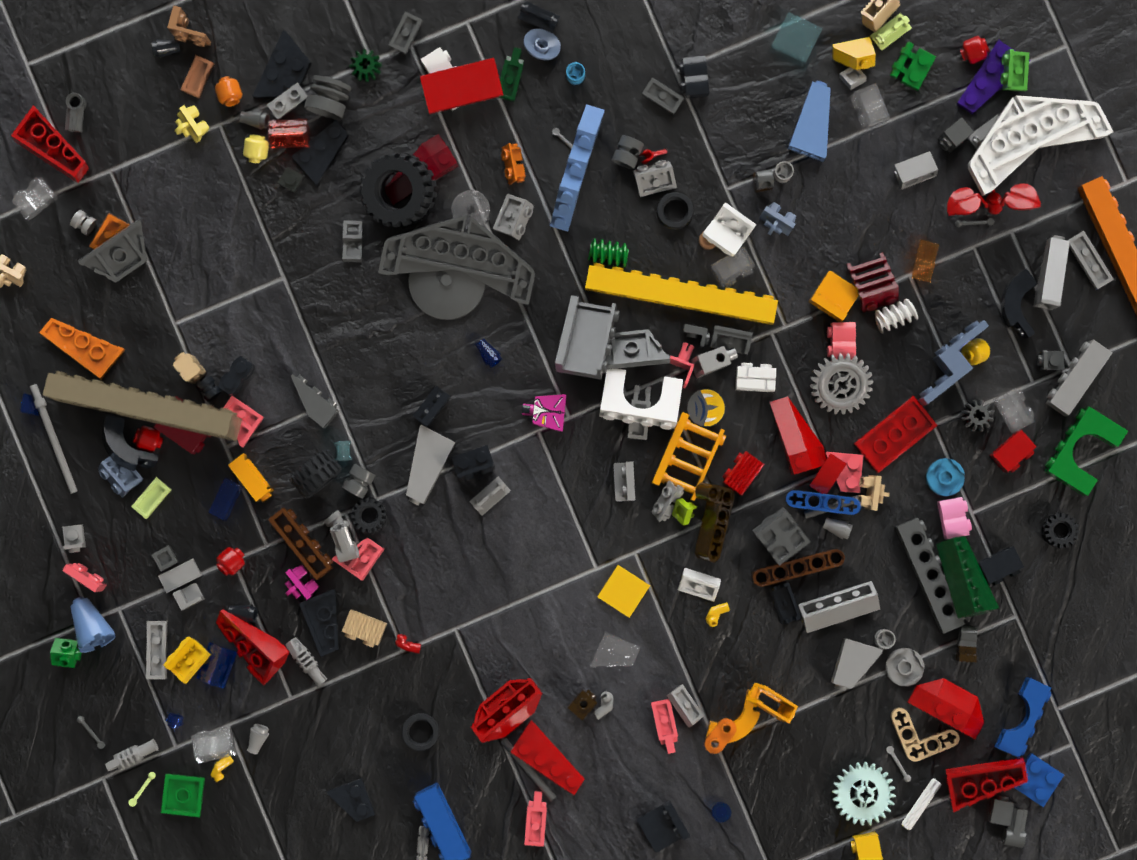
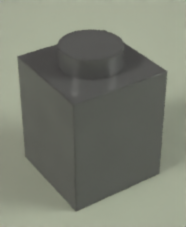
M997 795V798L991 797L987 816L989 822L1010 826L1014 803L1008 801L1009 797Z

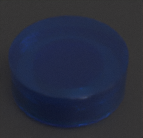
M718 802L712 807L711 813L716 821L726 822L731 817V809L726 803Z

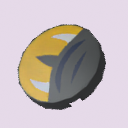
M702 389L690 397L687 404V412L689 418L698 426L710 427L721 421L725 414V403L719 393L711 389Z

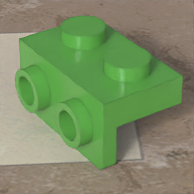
M1009 49L1002 56L1004 73L1001 74L1000 82L1003 85V90L1025 92L1027 91L1029 52L1014 51V49Z

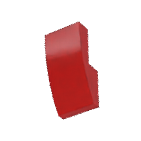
M830 453L809 486L819 493L827 494L847 463Z

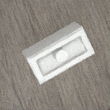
M684 568L678 590L715 601L721 579Z

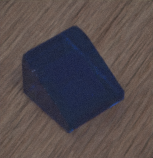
M24 393L20 408L21 413L39 415L33 403L32 395Z

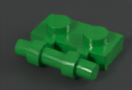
M907 42L900 51L899 59L897 62H894L890 76L897 79L899 73L904 75L901 83L918 91L936 56L921 48L914 54L911 51L914 44ZM907 58L912 61L908 69L903 66Z

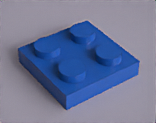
M1030 753L1025 760L1028 782L1014 788L1044 807L1064 774Z

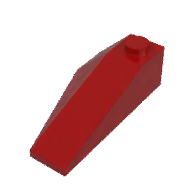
M789 397L769 402L791 474L794 475L823 466L827 459L824 447Z
M224 609L220 611L216 624L227 640L235 644L238 649L236 652L238 656H243L249 664L247 669L261 684L265 685L283 666L289 651L276 638Z

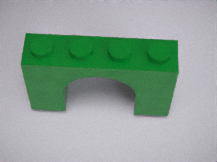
M1089 406L1078 411L1075 416L1077 418L1075 424H1071L1065 433L1067 435L1065 440H1061L1055 449L1057 453L1054 457H1050L1045 465L1047 467L1045 473L1082 496L1090 494L1098 479L1076 465L1073 459V447L1076 441L1084 435H1092L1111 447L1116 448L1119 447L1128 430Z

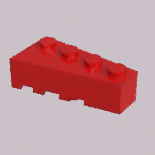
M34 105L11 135L15 143L77 183L80 182L89 169L85 160L68 144Z

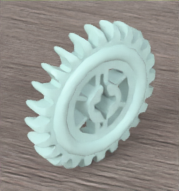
M857 762L855 769L852 765H849V772L843 769L844 776H837L840 782H834V785L838 789L832 790V792L838 796L834 797L833 801H839L835 808H842L840 815L847 813V821L853 817V824H856L859 819L862 826L865 820H867L869 825H872V819L879 823V815L886 818L884 811L891 812L887 806L894 805L890 798L896 797V795L890 793V791L894 790L895 787L889 786L893 781L892 779H885L888 772L881 774L882 767L875 770L874 763L868 768L867 762H864L863 767ZM861 780V785L857 787L853 785L855 782ZM868 780L873 782L875 784V787L870 788L868 786ZM853 787L855 789V797L850 799V790ZM877 789V792H878L877 799L874 800V799H873V798H874V792H873V791ZM864 790L869 793V795L865 796V799L860 795V793H864ZM858 799L860 801L859 807L852 801ZM874 801L871 806L867 807V803Z

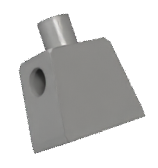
M723 346L696 356L690 360V363L695 364L693 371L696 378L729 366L731 360L738 358L734 347L726 350Z

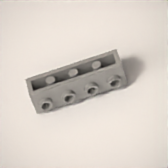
M1095 340L1086 341L1079 350L1081 354L1078 358L1074 357L1072 359L1067 374L1064 372L1058 379L1060 384L1047 395L1048 401L1046 404L1063 416L1070 415L1112 355L1110 350Z
M872 581L798 604L802 617L801 620L807 633L880 610L878 594Z

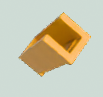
M243 453L228 464L256 502L260 500L265 502L272 496L270 493L273 489H269L270 485L251 460L247 459L246 454Z
M754 683L746 699L778 720L789 724L798 708L797 705L775 691L758 683ZM761 692L780 704L777 712L758 700Z

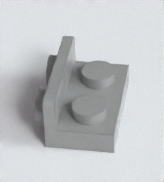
M661 160L656 162L655 165H641L636 170H633L640 197L677 188L670 161Z
M507 194L493 229L520 240L525 232L528 219L533 213L534 205L525 199Z
M633 462L614 463L616 501H635Z

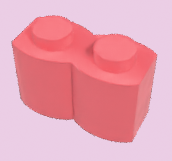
M830 323V327H827V338H830L831 345L827 347V356L831 357L833 354L838 359L839 353H841L845 359L846 354L849 353L852 360L856 355V323Z

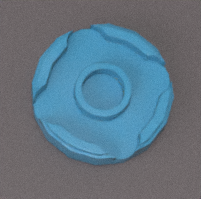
M948 458L938 459L928 468L926 481L930 490L935 494L951 496L959 492L963 487L965 474L962 466L955 460Z

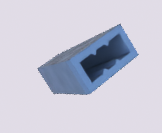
M816 81L810 85L788 146L789 150L822 162L827 155L831 88L827 87L826 83Z

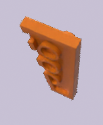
M53 318L39 332L100 380L125 351L124 348L117 347L103 339L96 338L91 334L82 332Z

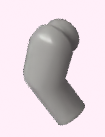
M607 691L601 694V706L593 712L598 720L613 709L614 698Z

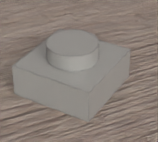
M850 67L840 73V79L852 90L866 82V75L861 70H855Z

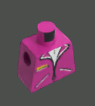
M566 395L536 396L534 405L523 404L522 415L533 416L532 424L563 432Z

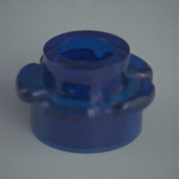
M169 713L165 721L168 722L167 726L178 729L179 726H183L184 717L179 714Z

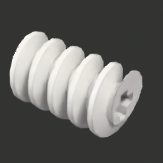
M907 298L904 299L903 303L897 302L896 306L891 304L889 309L887 307L882 308V312L880 310L875 311V320L882 334L884 327L890 331L891 324L895 329L897 328V322H900L902 326L905 325L904 319L911 323V316L918 320L916 309Z

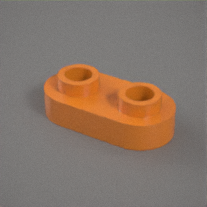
M724 718L716 724L704 742L708 752L717 754L724 749L736 733L735 723L731 719ZM725 725L730 726L729 732L723 731ZM714 740L718 741V746L715 748L711 746V742Z

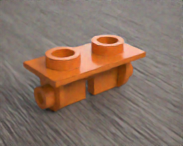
M508 143L502 147L501 157L505 162L506 168L505 177L508 179L509 185L516 181L517 183L524 182L526 177L523 164H516V162L522 161L521 149L518 147V144Z

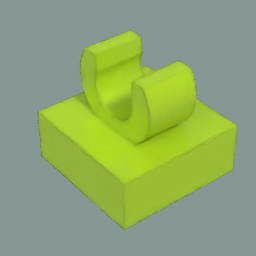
M683 498L676 499L672 516L682 525H687L690 519L694 517L692 512L697 506L692 502L687 503Z

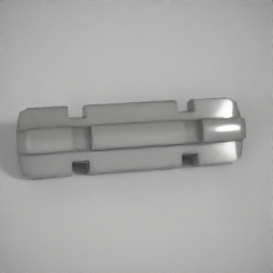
M425 826L419 827L418 835L420 837H418V855L416 860H427L426 854L428 853L430 828L426 829Z

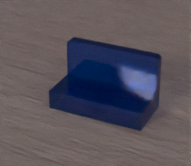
M225 478L208 513L227 521L243 486Z
M210 642L207 651L211 656L200 667L197 679L208 685L225 688L237 652Z

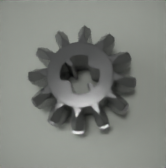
M972 400V405L966 403L965 407L968 410H961V413L966 415V417L961 418V421H968L965 427L967 428L972 425L971 431L973 432L977 428L979 432L983 431V426L989 428L990 425L987 421H994L992 417H989L994 411L987 410L990 404H986L983 407L984 400H980L978 404L976 400ZM976 412L981 413V417L974 418V414Z

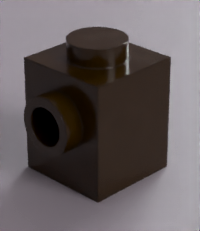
M582 689L567 708L583 720L597 704L595 700L597 696L589 689L586 692Z

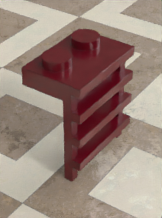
M883 252L879 253V259L854 267L850 263L847 264L849 273L860 296L862 312L873 311L878 307L891 305L899 301V286L895 282V277L892 275L891 268L888 266ZM881 265L884 266L883 268H880V269H877V270H874V271H871V272H867V273H864V274H861V275H858V276L855 275L856 273H859V272H862V271H865V270H868V269H871V268H874V267H877V266H881ZM885 274L888 275L887 277H884V278H881V279H878V280H875V281H872V282H869V283H866V284H863V285H859L860 282H863V281H866V280H869V279H872V278H875V277H879V276H882V275H885Z

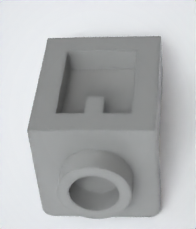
M83 524L62 527L65 545L62 546L63 550H69V553L81 552L80 548L86 547Z

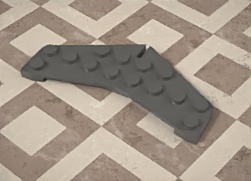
M467 214L389 237L384 242L378 271L380 274L396 275L399 273L457 270L509 296L518 303L529 305L535 278L534 269L472 215L467 232H464Z

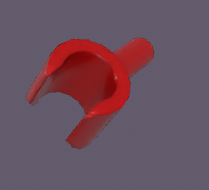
M646 149L639 156L644 155L647 159L643 160L642 163L647 164L653 157L666 154L667 150L663 149L652 152Z

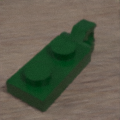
M514 47L512 57L507 56L500 77L504 96L496 98L515 102L524 66V60L520 59L522 52L520 48Z

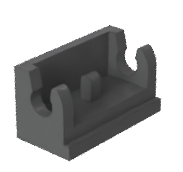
M715 325L710 348L717 349L724 346L728 350L734 347L737 353L748 355L753 333Z

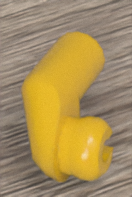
M727 602L709 609L706 622L710 627L718 625L720 614L730 611Z
M229 754L219 760L211 772V777L216 782L224 778V774L221 771L234 762Z

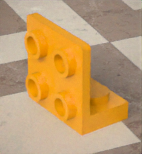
M829 271L809 300V303L836 321L842 322L859 294L855 286L834 272Z

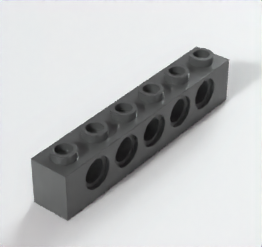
M914 518L895 526L894 528L940 633L944 634L965 625L963 621L965 617H957L945 573L943 574L940 568L942 566L941 560L938 555H934L932 550L934 544L931 538H927L924 532L927 529L923 520ZM914 534H918L920 537V542L917 545L911 541V537ZM923 551L928 555V559L924 563L919 560V554ZM930 569H933L936 573L933 580L927 578V572ZM937 587L943 589V595L940 598H937L934 593ZM945 605L951 607V612L947 616L942 612Z

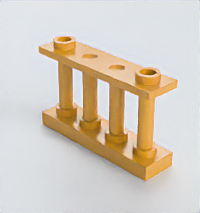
M682 412L652 480V484L659 486L660 483L664 484L671 480L675 486L680 485L684 488V491L691 493L690 500L695 501L697 498L695 494L696 487L669 476L665 472L667 466L675 465L700 476L697 482L698 485L703 482L718 445H723L726 435H724L725 430L720 429L719 433L716 434L691 423V420L688 419L689 414ZM688 429L715 441L711 452L684 441L680 437L682 431H687ZM681 447L707 458L704 468L701 469L675 458L676 455H673L675 448Z

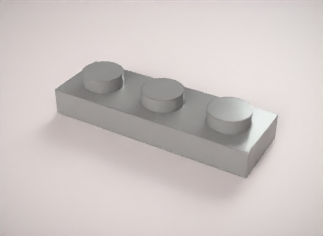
M1084 231L1067 240L1070 241L1069 247L1095 290L1114 280Z
M147 621L146 679H167V668L163 664L167 661L168 621Z

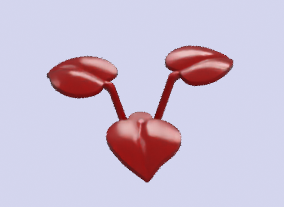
M1029 184L1014 185L1010 193H1005L1003 199L994 189L986 197V201L979 193L974 194L971 188L963 187L951 194L947 203L948 216L972 214L979 209L981 202L990 214L1000 213L1004 205L1014 210H1030L1041 207V203L1036 190Z

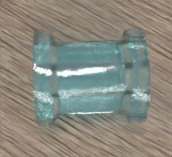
M351 441L334 442L337 450L336 461L353 460L350 456Z

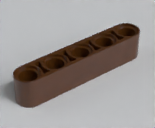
M831 549L786 561L781 565L767 566L757 569L752 573V582L757 586H766L838 567L844 563L845 556L841 550ZM834 552L840 556L837 563H833L830 560V556ZM815 557L821 560L819 568L812 566V560ZM797 562L803 566L800 573H795L793 570V565ZM778 567L784 570V576L781 578H777L774 574L775 569ZM759 572H763L766 576L763 583L756 581V575Z

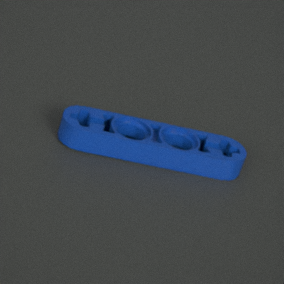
M792 490L786 496L787 504L794 508L855 515L861 510V502L854 497ZM796 493L797 497L804 498V494H807L805 498L806 506H803L804 502L797 501L796 504H793L794 502L790 500V497ZM811 496L819 498V504L816 507H812L809 504ZM831 498H835L838 501L836 509H830L828 506V501ZM842 499H845L844 503L851 504V501H854L857 509H853V512H851L850 508L843 507L844 511H841Z

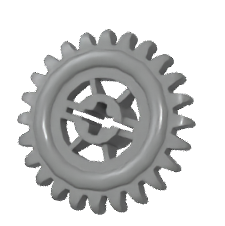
M839 353L838 359L832 354L831 361L824 358L826 365L818 363L820 371L813 370L817 377H811L815 384H811L810 387L816 390L812 391L811 394L818 396L815 398V402L822 401L820 404L821 408L827 406V412L834 409V414H837L841 410V413L844 415L848 409L852 413L853 407L857 410L860 409L858 404L864 405L865 401L863 399L870 398L867 392L873 389L868 385L873 384V380L868 378L872 376V373H866L869 366L865 365L862 367L864 364L863 360L857 363L858 358L856 355L851 360L849 353L846 354L845 359L841 353ZM854 377L856 385L851 384L850 382ZM841 381L845 383L844 385L838 384V382ZM828 384H832L834 387L831 391H829ZM851 388H855L853 392L847 396L846 393ZM840 393V394H844L845 397H836V396Z

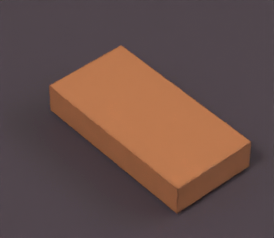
M196 55L180 90L199 98L214 63Z

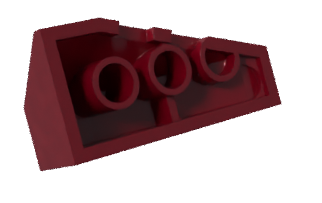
M439 134L422 143L412 155L428 165L427 170H432L434 174L431 177L432 180H437L458 167L456 159ZM398 172L385 187V193L393 206L412 195V184L409 178L402 172Z

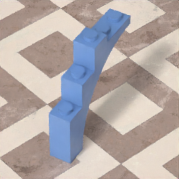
M590 105L585 107L559 187L550 227L567 232L570 228L587 165L605 111L603 109Z

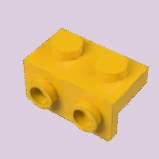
M188 636L180 643L175 652L167 658L163 666L171 670L181 682L187 684L211 654L197 640Z

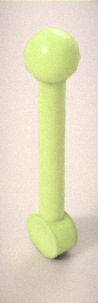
M154 772L148 774V779L138 793L129 800L130 806L137 804L139 796L149 782L156 777Z

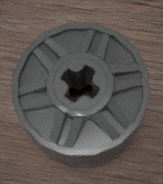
M313 76L312 82L314 84L310 85V89L317 93V95H307L304 108L320 116L342 120L346 106L340 103L339 100L348 101L349 96L346 94L351 92V87L332 77Z

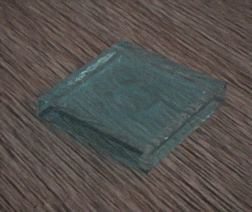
M788 12L771 47L806 63L823 28Z

